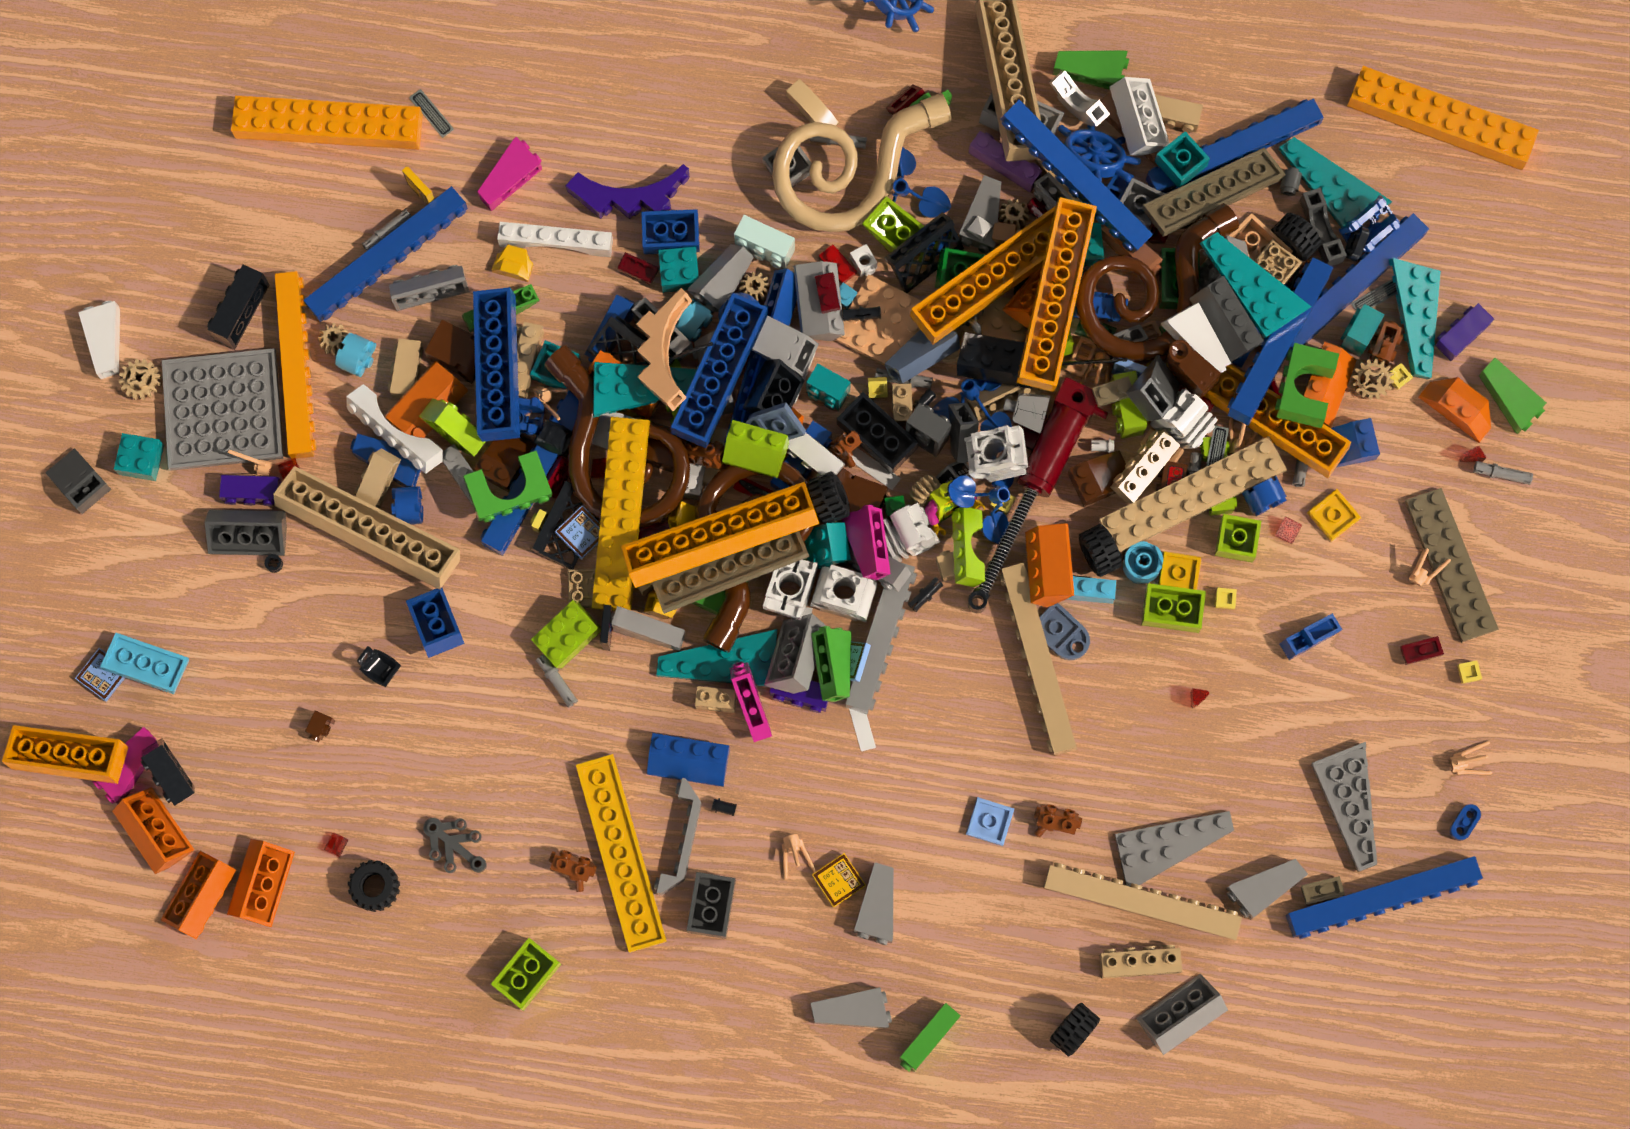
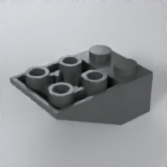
M1157 355L1126 394L1147 421L1163 419L1174 404L1180 383L1161 357Z
M75 448L46 472L47 476L81 514L86 512L111 490L107 483Z

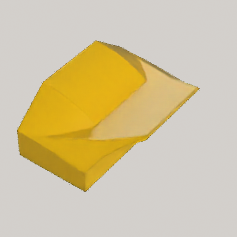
M507 244L502 252L497 253L492 272L528 282L533 263L530 261L526 249Z

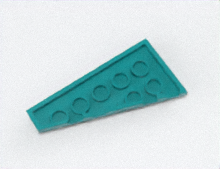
M1295 137L1278 149L1292 167L1299 169V172L1302 173V180L1310 190L1321 188L1327 203V211L1341 228L1347 224L1346 222L1351 221L1362 212L1369 203L1375 201L1379 195L1385 199L1388 206L1392 203L1390 199Z
M1218 232L1200 243L1221 276L1226 278L1263 338H1266L1312 307Z
M1391 258L1389 259V264L1393 267L1394 276H1392L1393 283H1396L1397 288L1396 300L1401 324H1404L1405 334L1403 335L1404 340L1408 344L1409 352L1407 356L1411 375L1428 380L1432 378L1441 271Z
M594 362L593 418L599 417L602 414L616 413L618 410L632 409L660 401L638 378L642 370L648 366ZM670 367L672 378L682 393L686 395L697 369Z
M777 629L737 638L729 653L723 652L711 645L658 656L656 676L733 684L729 668L737 662H748L756 686H765L764 684L776 647Z

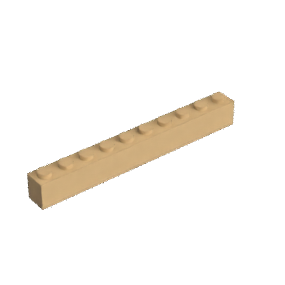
M1020 563L1002 568L1003 574L999 575L1002 586L1006 585L1008 592L1004 594L1007 604H1012L1013 611H1010L1012 622H1017L1018 629L1015 630L1018 641L1022 640L1024 646L1020 650L1023 659L1027 658L1029 664L1025 668L1028 678H1033L1034 684L1031 685L1033 696L1037 695L1039 703H1036L1039 715L1043 714L1045 720L1041 722L1043 731L1049 734L1050 740H1047L1049 752L1053 751L1054 756L1077 750L1036 604L1031 603L1029 579L1025 565Z
M1056 862L1054 866L1049 865L1044 884L1046 889L1237 940L1242 917L1238 916L1237 911L1227 909L1226 912L1219 911V906L1207 904V907L1200 906V901L1188 899V902L1180 900L1181 896L1169 893V897L1163 896L1160 890L1150 888V891L1142 890L1141 885L1134 883L1126 886L1123 885V880L1112 878L1111 881L1104 880V875L1093 873L1092 876L1086 875L1085 870L1075 867L1071 871L1065 869L1066 865Z

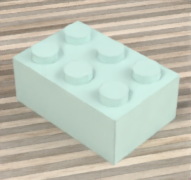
M743 215L734 233L735 245L744 246L756 259L760 261L766 260L778 269H786L795 251L794 237L746 215Z

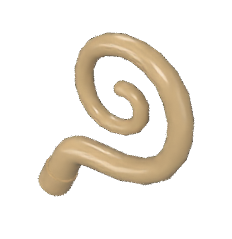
M940 93L923 99L918 104L900 110L888 120L883 129L876 175L868 195L857 207L846 212H819L805 205L792 188L789 176L790 163L799 145L809 138L819 136L837 142L844 152L845 166L842 174L832 182L826 181L822 177V163L820 161H814L810 166L812 184L820 192L837 193L848 186L857 169V150L853 140L841 128L822 122L804 124L789 132L779 145L773 160L772 177L774 189L783 209L796 222L817 231L841 232L861 226L886 196L889 198L897 178L901 151L906 136L926 128L932 129L951 122V112L944 95Z

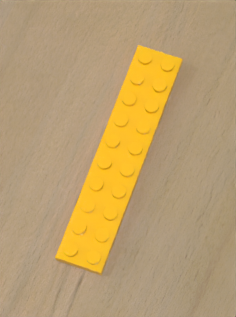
M611 417L592 598L593 609H603L604 605H611L614 611H616L617 606L631 610L634 584L629 575L621 546L638 540L650 426L649 420Z
M611 754L577 764V772L628 952L631 953L667 942L614 755Z

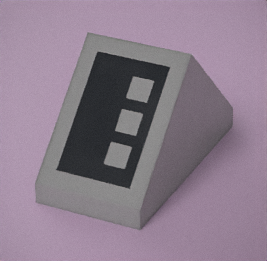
M954 462L943 469L936 478L940 484H943L959 476H972L969 475V466L966 463Z

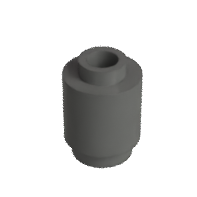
M1288 167V169L1283 170L1286 175L1281 180V194L1295 196L1299 190L1302 173L1297 168Z

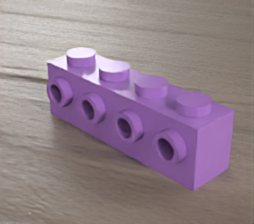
M979 131L969 146V154L1029 193L1034 188V182L1041 178L1042 170L1033 162L1029 163L1026 160L1006 161L1002 142L998 143L989 133Z

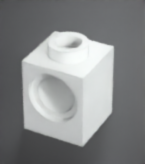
M867 244L850 252V260L860 277L868 276V274L872 275L876 271L877 261ZM866 259L870 263L867 265H862L860 261Z

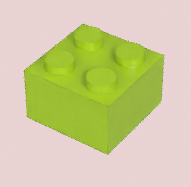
M1223 514L1220 520L1215 556L1253 563L1256 558L1262 521Z

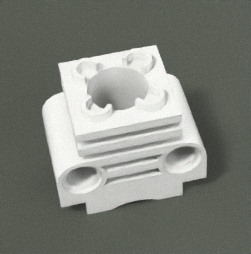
M1182 389L1177 392L1172 408L1163 419L1153 420L1150 422V425L1155 430H1165L1183 449L1197 448L1202 444L1203 437L1215 428L1214 424L1218 419L1216 417L1210 418L1213 414L1206 412L1208 406L1196 394H1191L1187 389Z
M1006 425L988 431L971 433L970 437L964 438L969 463L968 472L973 478H986L989 482L1026 474L1028 461L1024 431L1019 425L1014 427ZM1004 450L1002 455L996 459L997 454Z
M918 503L912 506L907 505L890 515L892 522L887 518L883 520L886 525L884 530L888 556L899 562H902L901 556L908 559V553L912 556L919 555L934 548V545L940 542L937 534L927 526L929 522L925 509L920 507Z
M802 559L774 570L763 609L801 620L815 581L818 564ZM786 582H795L801 587L800 591L794 595H786L782 593L780 588Z
M831 565L830 568L822 567L811 606L820 609V611L839 615L847 619L866 622L877 588V582L864 578L862 573ZM840 586H848L854 591V595L849 599H840L834 594V591Z

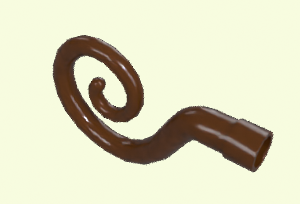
M1223 203L1203 215L1202 219L1181 233L1177 241L1175 268L1179 297L1176 314L1191 306L1192 303L1189 298L1200 291L1198 253L1203 249L1200 243L1216 232L1225 238L1239 228L1238 219L1227 204ZM1127 255L1108 256L1095 262L1084 272L1076 298L1079 320L1087 336L1096 347L1116 358L1139 361L1154 359L1157 355H1166L1171 344L1176 341L1167 331L1159 337L1148 341L1133 342L1120 339L1109 333L1100 323L1093 304L1096 285L1104 274L1112 270L1130 271L1139 276L1143 281L1146 289V301L1139 310H1130L1126 306L1125 296L1122 293H1118L1113 298L1114 308L1119 317L1127 322H1143L1153 314L1158 304L1159 295L1157 279L1149 266L1139 259Z
M564 345L547 359L544 367L559 383H563L579 401L577 416L568 446V475L574 495L592 515L601 520L603 498L593 488L589 474L590 448L600 416L593 418V376L584 368L579 358ZM650 423L648 437L661 441L669 449L673 460V477L668 490L661 499L651 506L641 508L639 529L661 522L676 509L683 499L690 477L687 449L679 437L671 434L667 427ZM647 462L644 485L651 478L653 466Z
M783 461L778 479L785 482L789 487L805 482L809 492V482L797 469ZM727 465L716 473L705 486L695 508V520L715 513L720 498L739 480L753 475L764 474ZM752 495L748 499L744 500L742 503L751 501L753 499L765 495ZM814 526L799 531L803 542L806 541ZM747 582L724 590L725 600L702 638L709 645L726 653L731 651L750 607V590Z

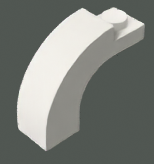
M1061 71L1049 82L1058 94V100L1068 111L1085 124L1098 126L1110 115L1100 100L1091 99L1081 92L1066 71Z

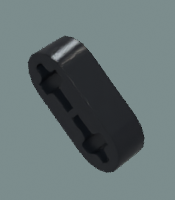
M1361 225L1356 231L1351 232L1345 247L1346 258L1357 261L1361 257L1369 236L1368 228Z

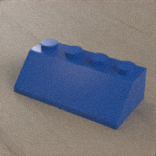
M652 733L647 775L677 780L686 778L689 782L724 787L730 746Z

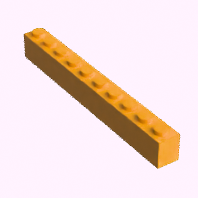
M297 271L275 273L288 455L291 459L314 457L317 445L312 435V432H315V423L311 421L314 407L313 403H310V396L313 393L312 386L308 383V378H311L310 367H307V360H310V354L305 342H308V333L304 331V324H307L306 313H303V306H306L304 302L305 296L302 295L301 288H304V280Z

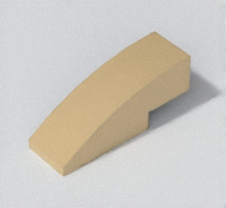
M800 79L786 91V96L811 123L822 122L835 126L839 124L822 101Z

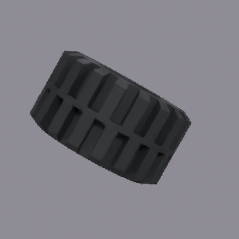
M1291 212L1286 213L1271 229L1293 251L1292 255L1302 262H1306L1322 244L1319 234L1314 227L1301 216Z
M830 471L809 480L808 489L812 504L819 518L824 523H833L850 515V506L845 489L834 472Z
M1098 524L1079 534V544L1083 555L1097 576L1102 577L1122 567L1119 549L1105 526Z
M368 860L367 863H360V867H355L353 869L354 873L349 876L351 878L350 882L348 881L350 889L348 892L352 897L351 899L361 908L376 912V910L383 911L385 907L389 908L392 906L391 903L397 900L396 895H399L400 892L398 889L400 882L394 870L386 863L378 860ZM372 875H380L385 881L384 890L376 897L367 896L363 890L366 879Z
M1079 1003L1051 1035L1050 1042L1069 1057L1076 1052L1096 1028L1100 1018L1083 1003Z

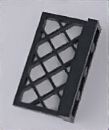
M943 212L884 257L893 269L905 293L911 291L937 270L938 261L934 262L936 254H940L938 248L941 241L946 242L944 248H949L951 242H955L957 246L954 249L961 251L964 249L954 228L953 220ZM950 230L947 238L942 237L945 232ZM935 241L933 249H928V246ZM921 252L919 260H913ZM926 253H931L929 261H924ZM906 264L904 272H900L898 269ZM917 264L915 272H909L911 265ZM922 265H927L926 271L920 273ZM913 276L912 281L906 285L907 277Z
M616 313L611 315L605 326L586 350L596 357L598 353L593 349L597 343H604L605 352L611 355L619 354L620 362H624L622 354L632 352L634 363L628 364L650 365L646 361L637 362L635 353L638 352L637 350L641 344L647 341L648 338ZM609 326L615 330L616 338H606L605 331ZM620 340L631 342L632 350L622 351ZM617 341L619 351L609 352L607 342ZM674 360L669 361V366L674 362Z
M565 481L531 552L540 554L569 569H574L579 557L571 549L560 551L557 541L561 539H556L554 529L564 523L563 511L572 509L574 514V507L583 505L582 503L572 504L570 497L573 493L571 483ZM555 542L558 553L549 554L544 551L548 544ZM572 551L574 555L572 564L564 561L563 553Z

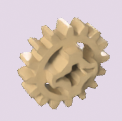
M1375 358L1374 362L1367 359V364L1360 362L1361 369L1355 368L1358 374H1354L1352 377L1357 379V381L1353 382V385L1359 386L1356 392L1362 391V397L1368 394L1370 400L1373 395H1376V398L1379 399L1381 393L1384 396L1387 395L1386 389H1392L1389 383H1394V380L1390 379L1394 372H1388L1391 366L1385 367L1384 360L1378 363L1377 358ZM1374 366L1379 367L1380 369L1378 371L1371 370L1370 367ZM1364 372L1366 379L1361 383L1360 376ZM1386 374V383L1383 386L1381 378ZM1370 375H1379L1376 383L1374 381L1368 383ZM1373 387L1377 391H1369L1367 388Z
M135 359V364L129 361L128 368L122 367L125 372L119 373V376L123 378L119 380V384L123 385L121 390L126 392L128 397L132 396L134 400H137L138 396H140L144 400L145 395H148L150 398L152 397V391L157 393L155 387L161 385L157 381L161 379V376L157 374L159 370L157 367H154L152 362L147 364L146 359H143L140 363L138 359Z

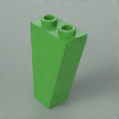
M1059 51L1053 75L1057 76L1061 71H1066L1074 81L1110 90L1111 85L1125 77V75L1121 74L1123 69L1127 70L1129 58H1126L1128 51Z
M1494 358L1480 373V379L1515 433L1518 434L1521 430L1525 432L1533 424L1531 420L1534 416L1538 419L1545 411L1543 407L1547 402L1498 359Z
M830 626L818 628L819 631L813 632L811 635L822 701L836 702L850 697L851 631H846L842 628L830 629Z
M945 1003L899 1058L902 1061L900 1065L908 1072L910 1070L915 1072L961 1015Z

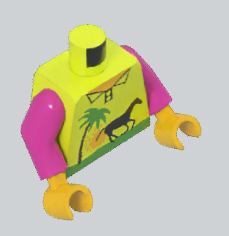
M953 480L941 484L938 489L931 492L929 502L925 508L929 523L933 526L932 530L937 534V537L939 531L944 536L946 535L945 529L939 526L938 523L952 516V512L960 508L953 503L948 494V485ZM974 496L975 502L971 508L977 509L982 507L985 510L982 502L976 500L977 497Z

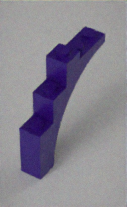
M683 164L673 174L651 185L638 188H614L589 180L577 172L566 184V189L569 194L600 219L611 212L612 206L630 219L633 215L639 214L642 209L641 206L647 211H669L671 204L668 198H673L677 193V188L689 180L690 173L689 168Z

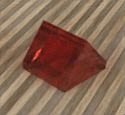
M296 458L278 465L283 480L294 466L300 469Z
M1192 688L1190 691L1191 707H1197L1209 696V692Z
M332 833L324 850L340 857L348 839L339 834Z

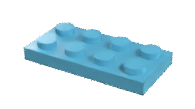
M115 633L100 667L102 670L174 694L189 662V658Z

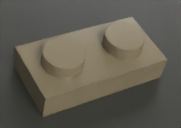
M1125 377L1093 387L1092 393L1097 406L1101 407L1129 398L1126 392L1132 385L1129 377Z
M1340 876L1301 886L1306 905L1345 895Z

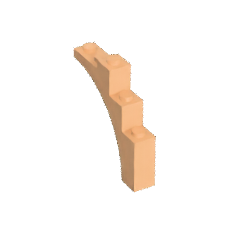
M682 288L673 294L671 299L664 306L660 307L655 315L649 311L636 324L642 333L649 338L641 344L637 351L650 364L642 370L638 378L645 387L672 411L686 399V396L672 378L668 353L675 325L684 310L692 302L691 298Z

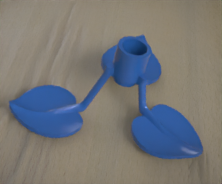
M902 147L897 177L900 176V178L893 184L895 193L893 194L892 201L896 202L897 196L904 197L910 193L921 200L918 206L920 212L925 217L935 218L940 213L949 211L951 209L950 200L941 189L932 186L926 187L923 191V196L910 189L908 183L904 180V175H910L914 172L916 159L910 151Z
M967 379L961 384L963 391L960 393L961 403H964L965 397L970 401L976 400L988 418L982 422L980 431H988L1006 425L1011 427V421L1007 414L998 411L990 416L979 399L980 391L984 389L986 391H994L1002 384L978 379ZM954 397L944 398L932 408L934 410L933 413L938 416L943 415L949 419L948 405L960 403V401Z
M966 475L956 477L948 485V494L957 506L961 508L973 506L975 502L974 496H988L992 503L997 504L990 512L991 516H986L983 519L982 533L989 541L999 545L1009 522L1003 512H996V510L1010 499L1008 488L1013 484L1014 477L992 482V487L995 489L988 493H975L976 484L971 477Z

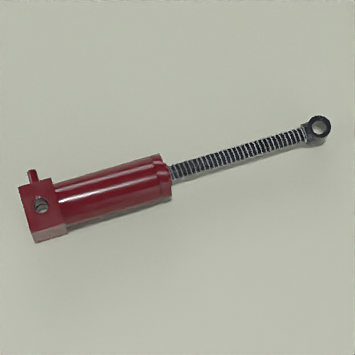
M1068 377L1065 378L1054 400L1052 411L1027 459L1028 467L1026 468V474L1019 476L1017 480L1018 484L1025 489V493L1021 497L1022 500H1019L1021 502L1018 503V508L1015 509L1014 516L1010 519L1011 522H1009L1007 530L1005 529L1006 532L1002 535L1003 538H1001L1002 540L997 545L998 548H996L993 558L989 561L990 564H988L987 571H985V582L978 585L979 587L974 588L968 598L967 605L973 613H981L985 610L990 597V589H992L991 587L995 583L994 580H996L997 574L1000 573L999 570H1001V566H1003L1002 564L1006 560L1005 558L1008 557L1007 554H1009L1012 544L1016 541L1015 538L1019 534L1020 528H1022L1024 519L1027 518L1026 515L1030 512L1029 509H1031L1032 503L1035 502L1034 499H1036V496L1050 497L1090 417L1095 414L1106 419L1108 416V412L1097 407L1091 388ZM975 598H979L982 600L983 604L981 606H975L972 603V600Z

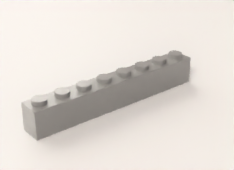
M904 564L911 572V575L899 592L893 589L891 591L886 588L883 589L866 643L871 645L863 673L860 682L853 681L850 697L847 698L845 708L867 715L869 710L873 711L876 702L873 696L875 692L880 690L882 681H879L881 673L885 674L888 663H885L886 656H891L894 645H891L893 637L897 638L900 628L897 627L898 620L903 619L906 610L903 609L904 601H909L911 591H908L910 584L914 585L917 573H914V566Z

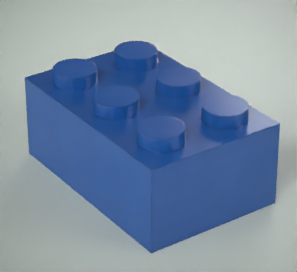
M698 209L641 212L644 255L659 254L658 250L696 247V251L700 252Z
M437 588L406 600L428 658L465 644L443 588L440 590Z

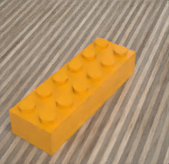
M13 725L2 762L12 770L118 784L128 746L120 739Z

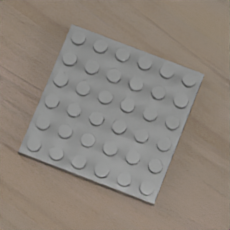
M275 348L162 360L167 459L170 471L251 462L229 454L228 450L239 452L258 460L284 459Z

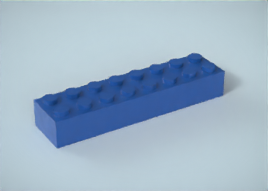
M510 287L473 291L477 435L482 442L520 438L516 296Z
M732 293L710 341L714 345L707 347L685 395L686 399L682 402L671 426V434L707 448L750 354L765 316H767L768 307Z

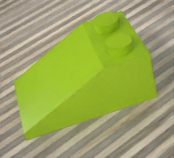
M887 196L862 224L890 253L924 227V225Z

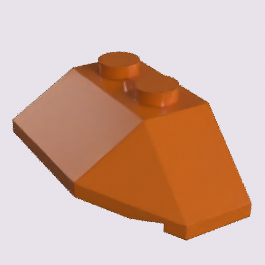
M1459 377L1430 382L1419 395L1421 400L1478 443L1491 429L1489 400Z

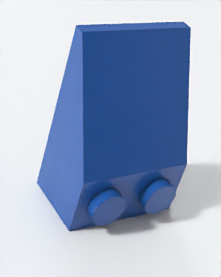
M1371 418L1352 421L1331 428L1351 441L1349 450L1337 467L1373 461L1380 455Z

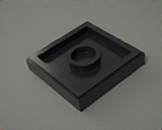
M604 605L600 644L603 650L610 651L612 637L610 617L613 609L611 605Z

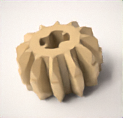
M1009 199L1008 204L1002 203V209L998 211L1000 215L998 220L999 222L1017 225V229H1020V225L1025 227L1026 221L1029 220V208H1024V202L1018 204V199L1015 200V203H1012Z
M752 272L751 277L746 274L744 276L745 280L740 281L741 287H739V292L749 294L757 301L758 299L765 301V296L768 295V289L771 285L767 283L768 278H762L761 272L758 276H755V272ZM755 285L757 287V290H753L752 286Z
M332 323L331 328L325 325L326 331L320 330L322 336L318 337V341L321 342L319 346L321 349H325L326 354L332 352L335 356L337 351L344 347L345 344L342 341L349 332L347 329L343 330V325L340 324L337 327L335 323ZM333 337H337V339H335L334 342L331 341V339L333 340Z
M925 475L912 486L909 493L910 497L920 507H925L929 502L930 493L938 489L941 484L936 477Z

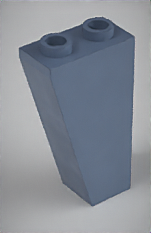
M919 330L885 363L889 377L903 384L961 348L959 336L956 332L952 331L932 345L924 333Z

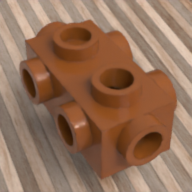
M1384 321L1382 326H1378L1374 334L1377 340L1375 343H1371L1368 353L1371 354L1369 359L1374 362L1375 358H1377L1378 363L1384 360V365L1386 366L1390 361L1393 362L1397 354L1394 351L1395 346L1400 345L1403 335L1400 334L1402 327H1399L1397 323L1392 321Z
M852 430L848 434L844 432L830 442L831 447L827 450L837 458H843L848 467L852 468L856 465L851 457L853 456L852 451L862 442L857 432Z
M692 442L685 445L690 464L719 469L720 471L726 467L722 463L725 448L721 442H709L707 448Z
M1041 804L1040 807H1036L1034 818H1037V826H1039L1034 834L1039 838L1046 830H1057L1075 835L1076 829H1080L1082 824V818L1074 810L1058 809L1052 804Z
M567 850L552 851L549 863H552L551 870L568 875L570 880L575 881L576 892L584 891L583 881L587 882L589 877H594L597 868L593 862H590L589 858L584 856L578 858Z

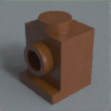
M315 710L305 730L309 735L308 738L319 743L320 740H323L324 736H328L331 729L329 725L330 723L334 724L335 720Z

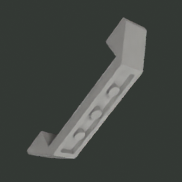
M682 778L681 783H677L675 794H678L679 800L693 803L688 805L686 816L690 817L688 824H684L682 835H685L684 843L680 842L678 854H681L680 862H676L674 873L677 876L661 873L660 878H656L654 889L661 896L685 881L701 810V801L686 778Z

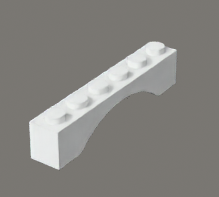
M500 222L498 231L500 247H506L507 244L520 248L556 247L601 257H611L612 232Z
M363 384L346 396L348 411L351 414H355L364 425H368L373 429L377 436L385 439L390 447L398 450L403 458L410 460L415 468L420 469L426 474L442 462L443 450L433 441L427 438L408 435L392 426L384 418L377 403V395Z

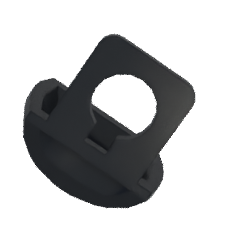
M545 419L534 443L551 453L567 457L572 431L559 423Z
M369 646L366 647L357 660L361 666L359 670L370 680L383 687L388 685L401 667L391 656L377 649L372 650Z

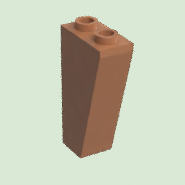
M1106 225L1101 229L1102 239L1118 255L1137 258L1149 266L1155 277L1160 274L1159 270L1162 268L1161 263L1163 259L1145 243L1136 252L1132 253L1122 246V242L1118 238H1114L1109 233V228Z

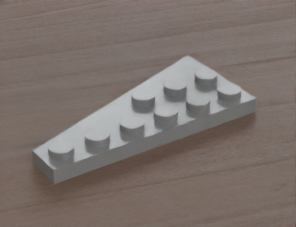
M1363 742L1311 763L1358 872L1377 865L1366 742Z
M1230 811L1115 834L1126 886H1130L1131 883L1143 884L1234 831Z

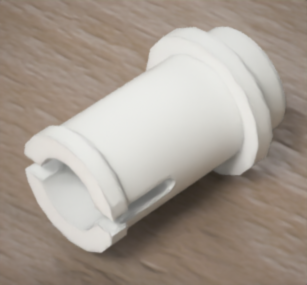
M1111 438L1109 440L1091 439V452H1114V440H1111Z

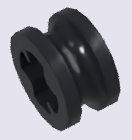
M271 554L266 557L264 564L270 572L277 573L282 569L283 561L278 555ZM273 559L279 561V563H276L278 566L275 568L273 566L269 567L270 561Z

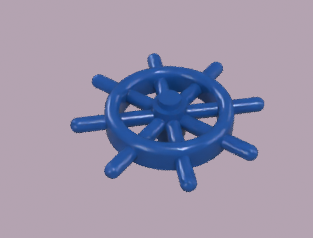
M863 0L865 3L873 1L878 9L887 16L885 21L887 28L892 27L893 19H907L912 31L918 32L919 27L913 15L920 8L928 13L934 12V8L923 0H908L911 2L910 7L906 0H898L901 9L896 7L897 0Z
M1064 125L1058 127V131L1067 137L1064 145L1101 182L1102 178L1116 175L1126 182L1131 181V176L1122 170L1125 163L1139 165L1141 160L1137 157L1126 156L1125 150L1121 145L1125 143V137L1121 136L1114 139L1103 132L1096 131L1095 126L1087 125V129L1074 132Z

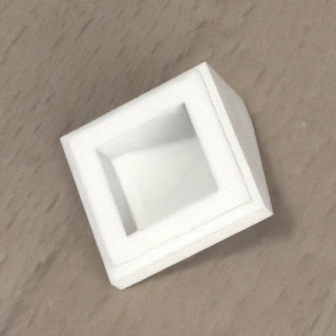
M977 216L967 231L983 241L993 228V225Z

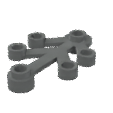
M430 818L424 823L423 829L425 834L430 837L431 851L429 852V857L431 860L439 861L442 857L438 847L439 837L445 844L446 863L444 869L447 873H454L457 869L454 863L453 849L470 862L471 869L474 872L481 873L486 869L487 863L484 858L480 856L475 857L459 844L471 841L474 843L480 842L482 835L479 831L474 830L470 834L449 836L444 832L445 830L457 829L463 831L467 827L466 821L459 818L454 822L442 823L437 818ZM459 821L464 822V826L462 828L457 827V823ZM432 824H435L437 826L436 830L434 831L430 830V826ZM475 833L479 834L477 840L472 839V835ZM433 852L439 853L437 858H432ZM481 861V866L475 867V862ZM448 864L454 865L453 870H447Z

